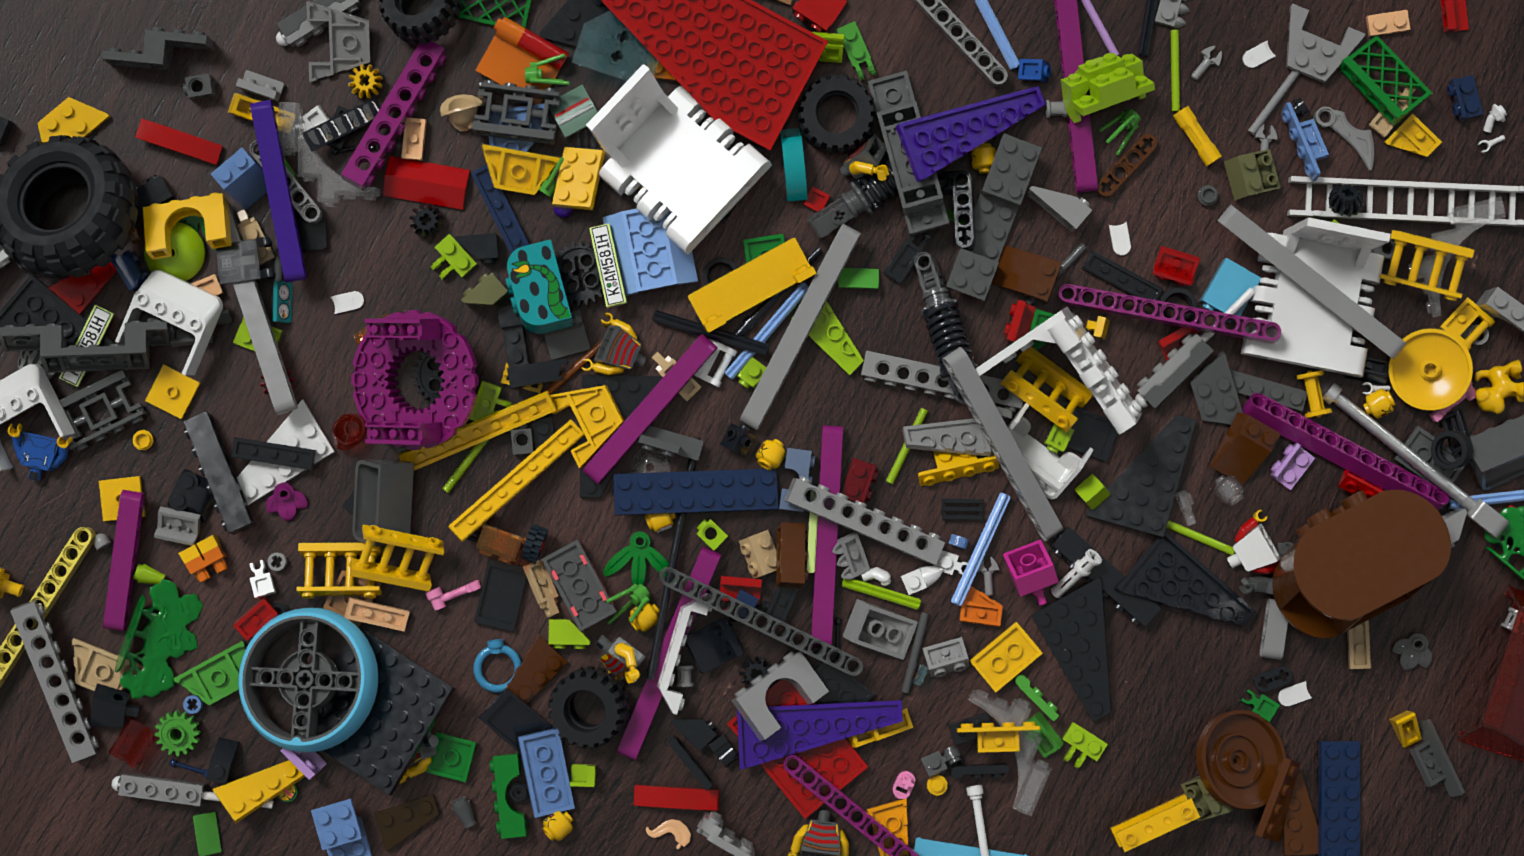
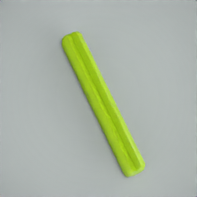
M853 578L843 579L842 586L916 610L919 609L921 600Z

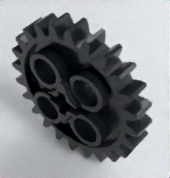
M580 240L578 246H576L572 241L571 248L564 244L565 251L562 252L557 249L559 256L556 257L566 298L567 300L569 299V305L573 306L576 301L578 307H581L582 302L589 306V300L597 303V296L603 299L604 297L601 293L603 291L594 248H591V243L587 242L586 246H584ZM575 257H578L579 268L584 272L581 276L585 285V291H582L581 279L577 276L579 270ZM587 257H591V265L584 266V259ZM567 262H572L573 264L570 271H564V265ZM595 276L597 278L596 284L589 286L588 279ZM573 281L577 282V288L569 291L568 285Z
M420 352L422 360L415 359L419 367L412 368L418 371L417 374L412 376V378L418 379L414 386L421 387L417 393H425L424 400L431 398L430 404L435 403V399L441 397L439 391H443L444 388L441 386L438 391H435L432 388V383L436 379L440 383L445 382V379L441 378V373L444 372L439 370V368L435 371L431 369L430 363L436 357H430V353Z

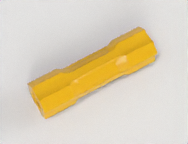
M1189 106L1173 115L1180 128L1184 130L1198 151V155L1206 167L1222 157L1197 122V118Z

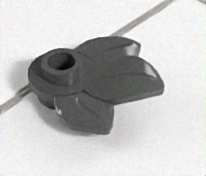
M1414 633L1409 638L1399 639L1395 642L1392 651L1401 654L1400 664L1403 670H1410L1416 667L1417 664L1425 669L1430 666L1432 653L1428 648V639L1424 634ZM1416 641L1422 642L1420 646H1415L1414 644Z

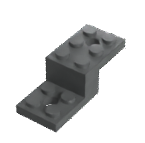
M152 27V30H145L143 54H141L142 51L129 50V53L121 52V49L109 48V51L102 50L101 59L115 66L171 71L173 47L214 51L215 42L209 36H206L204 32L193 31V34H186L184 30L173 29L172 32H165L163 28Z

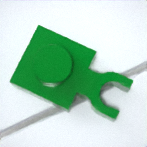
M1248 689L1246 693L1251 695L1252 699L1246 701L1242 698L1241 702L1245 705H1252L1254 707L1252 712L1259 714L1267 722H1270L1280 704L1263 694L1258 699Z

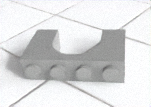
M1499 287L1486 290L1476 304L1490 317L1503 319L1524 333V305Z
M793 651L789 652L783 657L784 661L781 664H773L767 669L768 673L765 676L759 675L754 678L749 688H741L735 693L736 697L731 700L760 741L766 740L781 728L768 710L765 701L766 691L775 680L790 682L795 686L807 705L813 704L829 692L801 651L796 653Z

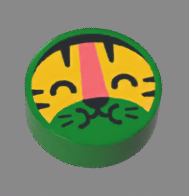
M294 784L279 794L278 798L284 802L294 800L298 795L297 785Z

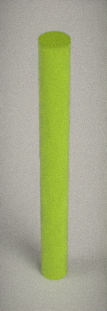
M1171 30L1172 112L1180 111L1179 30Z
M920 409L913 425L923 424L928 413L926 409ZM905 442L886 479L891 484H894L910 449L906 448Z
M489 439L476 444L442 488L444 491L449 493Z
M1168 520L1166 528L1229 555L1234 554L1233 547Z

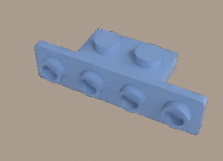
M1288 102L1282 110V119L1285 123L1287 122L1289 135L1297 146V154L1305 164L1306 175L1310 176L1312 182L1317 181L1321 172L1316 161L1327 158L1329 153L1314 119L1299 123L1291 102Z

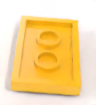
M564 147L562 156L564 161L559 169L552 202L554 207L593 210L600 179L599 172L605 155L603 150Z
M1015 622L969 661L990 687L997 692L1043 653L1022 627Z

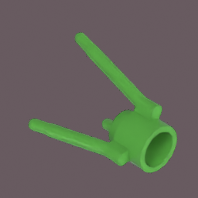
M561 54L539 62H530V67H525L526 84L570 85L569 81H564L563 79L543 78V70L538 68V66L565 58L566 55Z
M1129 109L1126 113L1122 111L1116 118L1098 129L1099 132H1102L1121 120V126L1106 140L1107 144L1124 128L1126 130L1130 129L1116 152L1117 156L1121 154L1132 134L1139 127L1138 123L1141 121L1140 116L1132 109Z
M563 157L560 158L553 172L549 173L551 175L542 182L539 188L541 192L550 198L553 197L557 181L554 180V177L564 161Z
M634 584L630 588L607 599L606 602L610 603L630 593V601L607 621V624H611L633 604H639L629 619L630 622H633L644 605L650 601V593L647 588L642 584L638 586Z

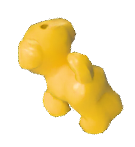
M1519 360L1512 361L1504 366H1495L1489 370H1480L1474 374L1475 381H1479L1481 378H1488L1492 383V387L1479 388L1475 393L1478 406L1483 411L1501 414L1505 409L1504 398L1510 396L1516 397L1518 402H1524V382L1514 383L1509 378V376L1513 379L1521 378L1522 366Z

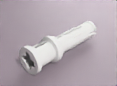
M1088 549L1085 556L1074 563V568L1051 588L1052 594L1056 598H1061L1082 576H1088L1094 566L1101 564L1102 559L1096 551Z

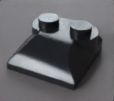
M184 469L173 488L167 506L177 511L200 514V521L206 523L214 506L213 502H215L213 494L211 495L206 487V483H208L207 478Z

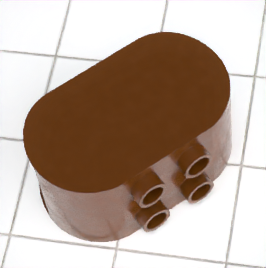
M1362 490L1341 502L1342 506L1330 512L1326 508L1306 520L1307 524L1295 531L1299 539L1280 558L1273 574V595L1284 618L1305 635L1318 639H1330L1413 597L1419 590L1444 571L1451 554V540L1447 525L1441 514L1430 502L1417 494L1404 490H1386L1370 498H1367Z

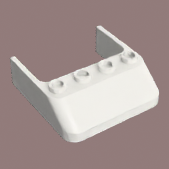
M153 271L134 294L115 342L125 343V323L138 321L142 310L195 336L194 345L182 371L183 375H195L222 312L223 302L219 297L165 271Z
M29 364L0 380V425L36 404L42 403L60 437L75 434L44 369L39 364ZM0 441V471L10 470L13 466Z

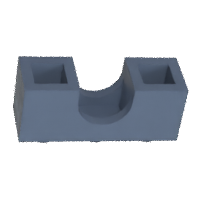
M787 448L785 469L796 471L799 478L800 476L811 480L810 484H812V476H809V468H814L815 456L811 455L812 451ZM782 488L779 509L804 512L803 509L784 502L788 489ZM805 494V498L807 501H809L810 496H806Z

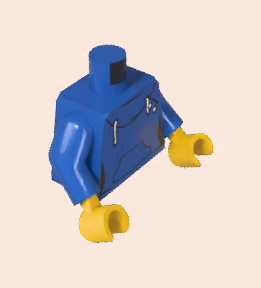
M11 423L8 428V434L12 437L13 447L20 464L30 467L28 479L40 481L43 470L53 471L68 458L69 444L73 440L72 437L65 441L63 437L56 439L29 432H22L21 434L22 424H19L16 430Z

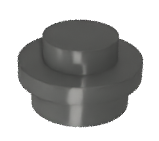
M1206 185L1200 188L1197 197L1201 204L1210 206L1217 201L1218 192L1213 186Z

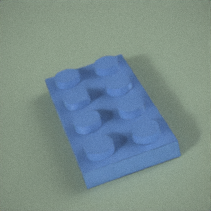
M549 729L518 737L534 818L553 814L556 811L562 812L575 809L558 729Z

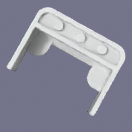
M1025 403L1007 427L1045 496L1049 499H1056L1082 470L1093 449L1090 447L1082 458L1071 452H1066L1059 457L1047 450L1044 445L1028 435L1031 424L1023 417V414L1029 407V404Z

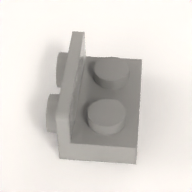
M246 70L243 79L238 78L236 86L240 90L279 102L284 83Z
M962 637L923 648L930 677H943L949 672H960L970 666Z

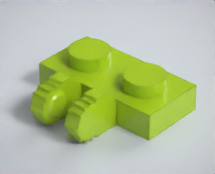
M450 234L435 246V249L442 256L431 265V268L433 270L438 269L445 261L450 264L448 268L441 272L439 276L441 279L446 278L453 270H456L463 278L477 265Z
M483 380L477 394L475 407L469 419L477 421L498 412V410H494L496 403L506 408L512 406L513 403L498 398L502 389L501 386Z
M1072 722L1062 737L1064 741L1071 745L1063 760L1068 762L1077 748L1082 753L1076 760L1074 767L1080 768L1087 755L1098 761L1108 744Z

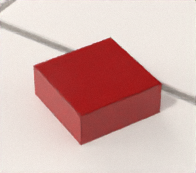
M812 186L807 196L808 200H805L803 205L818 212L825 208L830 195Z

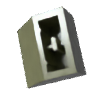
M1270 149L1236 156L1224 161L1234 201L1281 188Z
M486 273L478 280L479 284L475 288L470 287L462 294L464 297L461 300L467 306L497 308L510 295L507 288L493 273L490 275Z
M1200 776L1181 784L1187 799L1192 798L1200 818L1197 819L1198 822L1229 813L1233 810L1222 805L1209 794Z

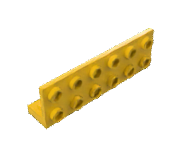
M792 238L689 294L688 299L706 332L709 333L726 324V321L817 273L814 267L808 263L796 238Z

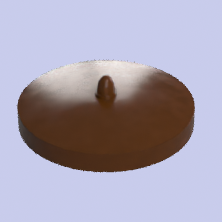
M1248 710L1229 711L1214 717L1203 729L1196 750L1197 769L1204 787L1216 801L1236 810L1254 809L1267 804L1284 757L1286 758L1283 742L1273 725L1259 714Z

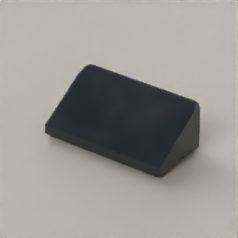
M1366 357L1363 377L1345 375V378L1385 385L1389 375V361Z

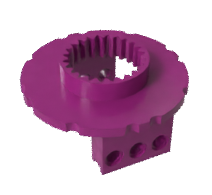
M408 310L407 313L396 312L384 318L364 319V323H367V334L362 338L353 359L354 372L351 374V384L355 389L353 393L355 405L365 422V427H367L365 443L390 444L398 448L406 446L409 450H420L422 447L426 449L433 448L449 441L457 434V429L464 427L477 400L475 393L476 387L479 386V376L475 373L477 363L465 336L458 334L457 327L450 321L432 312H425L423 314L420 310ZM415 350H423L424 353H430V357H436L435 362L441 364L439 370L444 372L441 375V378L445 379V382L441 383L444 390L439 391L441 397L436 398V403H431L430 407H425L424 409H415L414 406H409L408 402H403L404 397L398 396L400 389L395 387L398 385V381L394 379L398 376L395 370L400 369L398 362H403V356H408L409 352H415Z

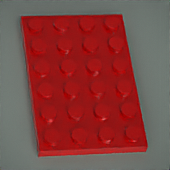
M779 680L766 691L765 701L767 706L807 705L795 686L786 680ZM736 715L727 724L738 737V720ZM846 739L795 753L840 790L868 768V765ZM785 757L760 764L804 819L824 804L821 799L784 769ZM793 758L787 762V766L790 769H796L799 765V762ZM806 772L803 775V779L806 782H812L815 778L812 772ZM822 785L819 788V793L828 795L831 788L828 785Z

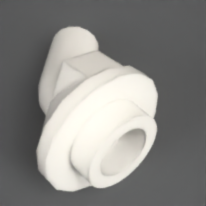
M1493 104L1483 131L1491 133L1495 120L1506 121L1505 116L1507 113L1501 105Z

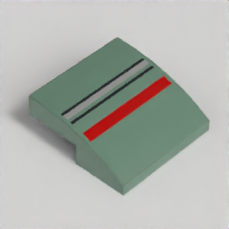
M583 84L561 96L560 108L549 107L565 138L586 128V124L598 113Z

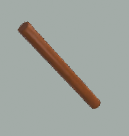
M603 338L561 375V377H564L563 380L553 382L544 391H548L552 395L581 367L588 363L583 360H591L597 354Z

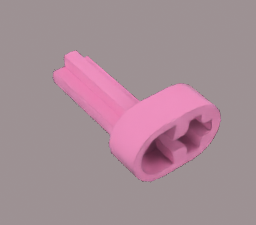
M910 771L900 772L893 784V794L898 799L907 798L915 785V777ZM899 786L901 788H904L907 790V792L902 793L898 791L896 787Z

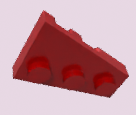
M110 262L105 267L97 266L91 269L92 274L75 278L69 275L68 279H62L49 287V289L76 312L82 314L115 276L117 270L112 262Z

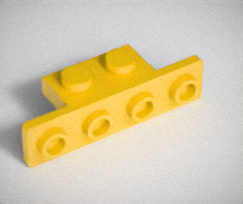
M933 451L937 468L919 472L918 479L920 486H931L942 481H952L964 476L971 477L982 472H992L995 469H999V462L995 455L977 459V455Z
M1015 722L1002 723V727H994V723H981L982 727L973 728V724H961V728H956V732H977L978 753L1020 751L1019 731L1041 730L1040 726H1035V722H1023V726H1015Z

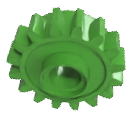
M176 710L174 714L169 712L166 714V717L163 716L159 719L162 724L159 723L155 726L159 731L154 736L160 738L156 743L163 744L162 751L169 749L168 755L173 754L175 751L176 756H180L182 751L186 755L190 752L189 749L193 750L196 748L194 743L200 741L197 735L201 733V730L197 729L199 722H194V716L189 717L186 711L180 714L179 710ZM175 729H179L181 731V737L175 735Z

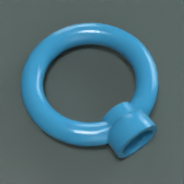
M503 639L488 640V647L484 648L474 661V676L478 684L485 690L493 693H502L512 678L501 685L489 683L482 674L484 659L490 654L504 653L512 659L514 672L521 665L522 661L515 650L504 645Z

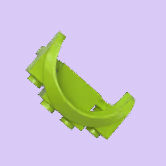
M1107 53L1103 57L1086 61L1078 66V70L1074 74L1061 79L1064 106L1068 116L1074 123L1081 121V115L1091 114L1137 96L1139 99L1145 98L1146 93L1155 90L1154 82L1144 76L1142 60L1133 54H1126L1120 58L1114 53ZM1090 89V95H1085Z

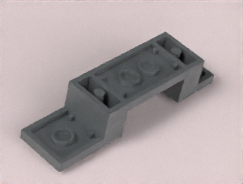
M907 70L868 81L910 236L950 225L937 174L934 173L917 183L895 127L899 123L921 118Z
M1003 133L974 208L975 248L972 251L962 248L958 250L946 285L947 288L985 301L999 264L1000 255L1018 207L1022 203L1042 147ZM966 232L964 234V245L969 241Z
M161 320L125 323V346L111 344L109 346L89 345L88 347H78L71 345L67 347L62 326L57 324H47L46 326L28 324L25 327L6 325L0 327V343L3 351L40 350V358L45 373L150 369V346H171L167 321L163 322Z

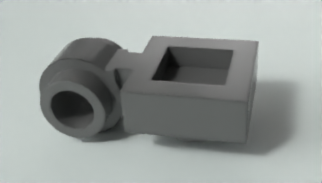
M955 746L946 748L943 757L940 751L921 758V763L929 779L948 771L947 763L955 766L962 762V755L958 748Z

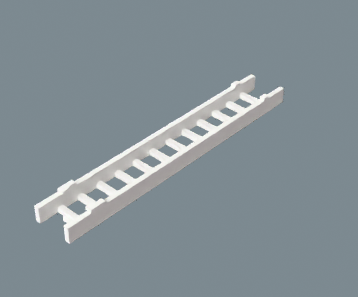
M1291 176L1288 183L1306 184L1305 210H1288L1287 216L1524 227V220H1515L1516 193H1524V186L1318 177L1317 181L1312 182L1310 177ZM1342 183L1346 186L1351 184L1352 187L1367 186L1366 213L1352 214L1350 217L1334 213L1329 208L1328 199L1332 186L1342 185ZM1312 184L1326 185L1325 211H1311ZM1373 187H1387L1386 214L1372 213ZM1394 188H1408L1407 215L1393 214ZM1414 189H1428L1427 216L1413 215ZM1434 190H1448L1447 217L1433 216ZM1455 190L1469 191L1468 218L1454 217ZM1475 191L1489 192L1488 218H1474ZM1495 192L1509 193V219H1494Z

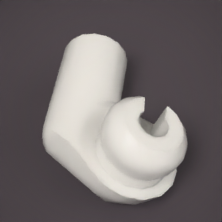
M879 567L872 568L861 574L863 582L876 579L883 586L891 583L889 572Z

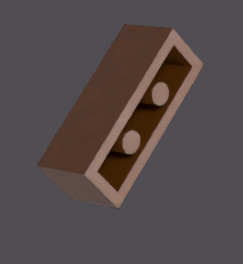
M781 522L777 526L776 587L801 588L808 580V571L805 570V562L808 560V551L805 550V543L808 541V531L805 530V524Z

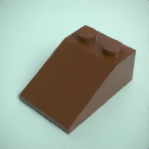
M1004 245L991 284L1048 304L1062 263Z
M1237 412L1210 467L1243 485L1272 452L1280 433L1250 415Z

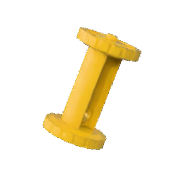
M1310 370L1305 374L1296 375L1297 379H1304L1311 410V412L1305 414L1306 418L1313 416L1318 418L1323 414L1332 413V408H1324L1318 376L1324 374L1323 370L1315 372Z

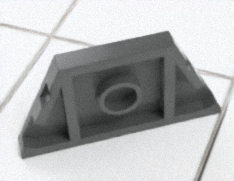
M1221 352L1219 357L1204 367L1200 374H1197L1190 380L1203 421L1232 424L1237 412L1243 413L1225 352Z

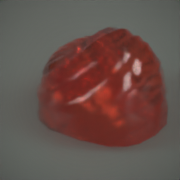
M343 414L334 422L332 435L337 449L349 450L358 445L364 438L367 427H365V419L360 414Z

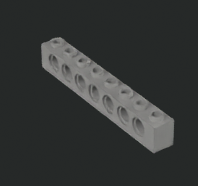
M871 351L865 352L861 376H865L864 380L876 382L877 379L884 380L885 385L896 387L898 383L905 385L904 389L916 391V388L925 389L924 393L936 395V392L945 393L944 397L955 399L950 381H948V386L945 388L940 387L937 383L940 377L939 366ZM886 364L889 368L886 375L879 374L877 371L878 365ZM898 369H907L909 373L908 378L900 379L897 375ZM920 372H925L928 375L927 383L923 384L918 381L917 376ZM984 375L979 376L983 384L988 388V393L995 406L1002 405L1012 412L1022 408L1023 400L1000 384L1003 379ZM1000 389L1008 392L1006 400L998 398L997 393Z
M802 476L799 479L793 478L784 502L928 564H937L945 542L940 540L941 536L929 532V535L922 533V528L913 524L908 527L903 524L904 520L894 516L892 519L885 517L886 513L876 508L871 511L866 508L867 504L857 500L855 503L848 501L849 497L839 492L834 495L829 492L830 488L823 485L813 486L810 484L811 480ZM808 490L814 493V499L811 502L805 498ZM827 498L831 499L833 503L832 508L829 510L824 507V501ZM846 506L851 509V515L848 518L844 517L842 513ZM864 514H867L870 519L866 526L861 522ZM883 522L888 525V530L884 534L880 531V525ZM901 530L906 532V539L903 542L898 538ZM920 538L925 542L921 550L917 547V541Z
M33 600L12 608L10 612L71 762L74 763L96 754L97 747H99L98 741L95 736L90 734V721L88 717L84 718L81 710L84 708L80 698L76 699L73 692L76 690L74 682L67 677L66 672H68L65 661L60 660L58 653L61 651L57 641L53 642L50 635L53 633L50 623H45L43 618L45 611L42 604H38L37 600ZM28 619H36L38 627L30 628L27 624ZM39 637L45 639L46 646L38 647L35 644V639ZM51 657L54 665L46 666L43 663V658ZM59 676L62 681L61 684H52L51 677ZM58 696H68L69 703H60ZM74 714L77 717V721L75 723L68 722L66 715ZM77 732L82 733L85 740L82 742L76 741L74 734Z

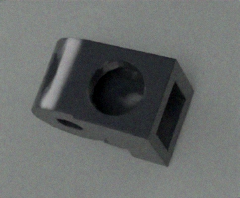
M724 733L709 743V747L726 768L739 759L738 754Z

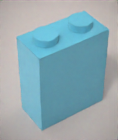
M1225 258L1222 260L1199 302L1203 304L1202 307L1206 310L1225 313L1249 288L1253 289L1254 286L1258 285L1261 277ZM1249 300L1234 315L1241 316Z

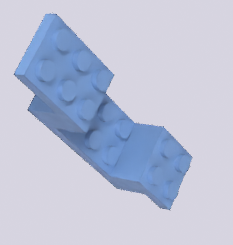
M352 798L311 810L322 850L327 849L328 856H373L361 815H356Z

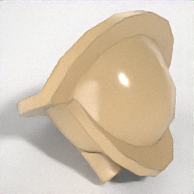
M455 95L442 103L440 114L441 116L448 115L451 124L457 130L468 131L473 126L474 116L477 115L478 107L483 106L484 102L473 95Z

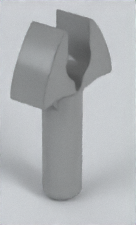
M1216 46L1208 47L1200 52L1204 56V60L1192 73L1191 77L1194 80H1198L1210 65L1219 66L1222 51L1219 52L1216 58L1209 59L1210 52Z
M1264 124L1254 135V138H1259L1261 141L1260 151L1269 149V142L1277 140V134L1272 125L1269 129L1270 134L1266 138L1263 134Z
M990 557L991 566L988 571L984 567V559L978 572L981 571L984 574L985 594L987 596L993 595L992 573L995 570H999L997 563L992 557Z

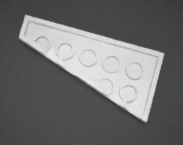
M301 400L297 405L298 409L290 413L267 442L316 450L315 465L334 453L335 450L305 401ZM250 461L237 479L249 506L273 491L277 484L287 482L307 469Z

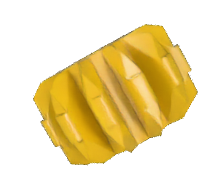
M361 64V71L354 68L353 71L356 75H349L353 82H350L348 85L351 88L355 87L352 90L354 95L359 93V98L363 99L366 93L367 98L371 99V92L375 95L379 94L376 87L383 88L382 84L377 83L382 81L383 77L377 76L380 71L378 69L373 70L372 65L369 64L367 69H365V66ZM366 78L369 81V85H363L362 80Z

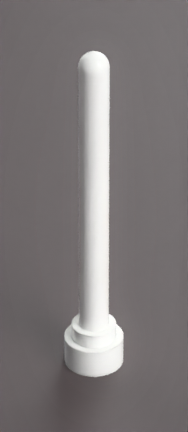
M983 786L966 787L967 796H970V800L973 802L981 856H989L980 800L983 794Z

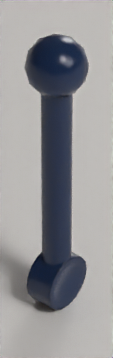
M171 759L169 762L171 767L178 766L201 773L204 777H207L208 769L202 770L177 762L176 759Z

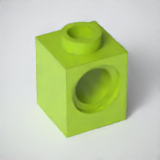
M711 519L708 522L703 520L697 527L699 530L697 535L714 551L728 537ZM710 527L717 531V536L712 540L705 536L706 529Z

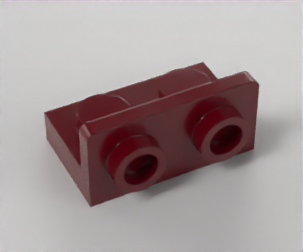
M852 458L841 494L848 496V499L854 502L856 500L862 503L869 501L872 490L869 489L871 481H876L879 472L875 470L876 465Z

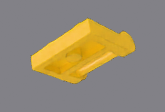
M1467 297L1440 326V329L1460 339L1469 351L1475 340L1488 326L1491 327L1495 321ZM1479 317L1482 322L1466 339H1463L1460 335Z

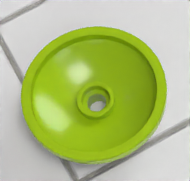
M177 222L171 232V248L175 251L173 257L152 260L146 253L144 246L145 262L151 272L156 270L165 271L184 281H188L196 276L205 261L206 250L202 237L194 228L181 222Z

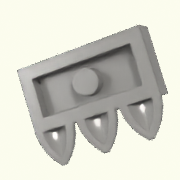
M1160 0L1155 23L1172 28L1185 26V21L1177 15L1186 14L1190 11L1185 4L1181 3V1L1189 0Z
M852 532L837 540V544L832 552L842 554L837 562L838 566L846 567L841 578L852 579L870 570L858 533Z

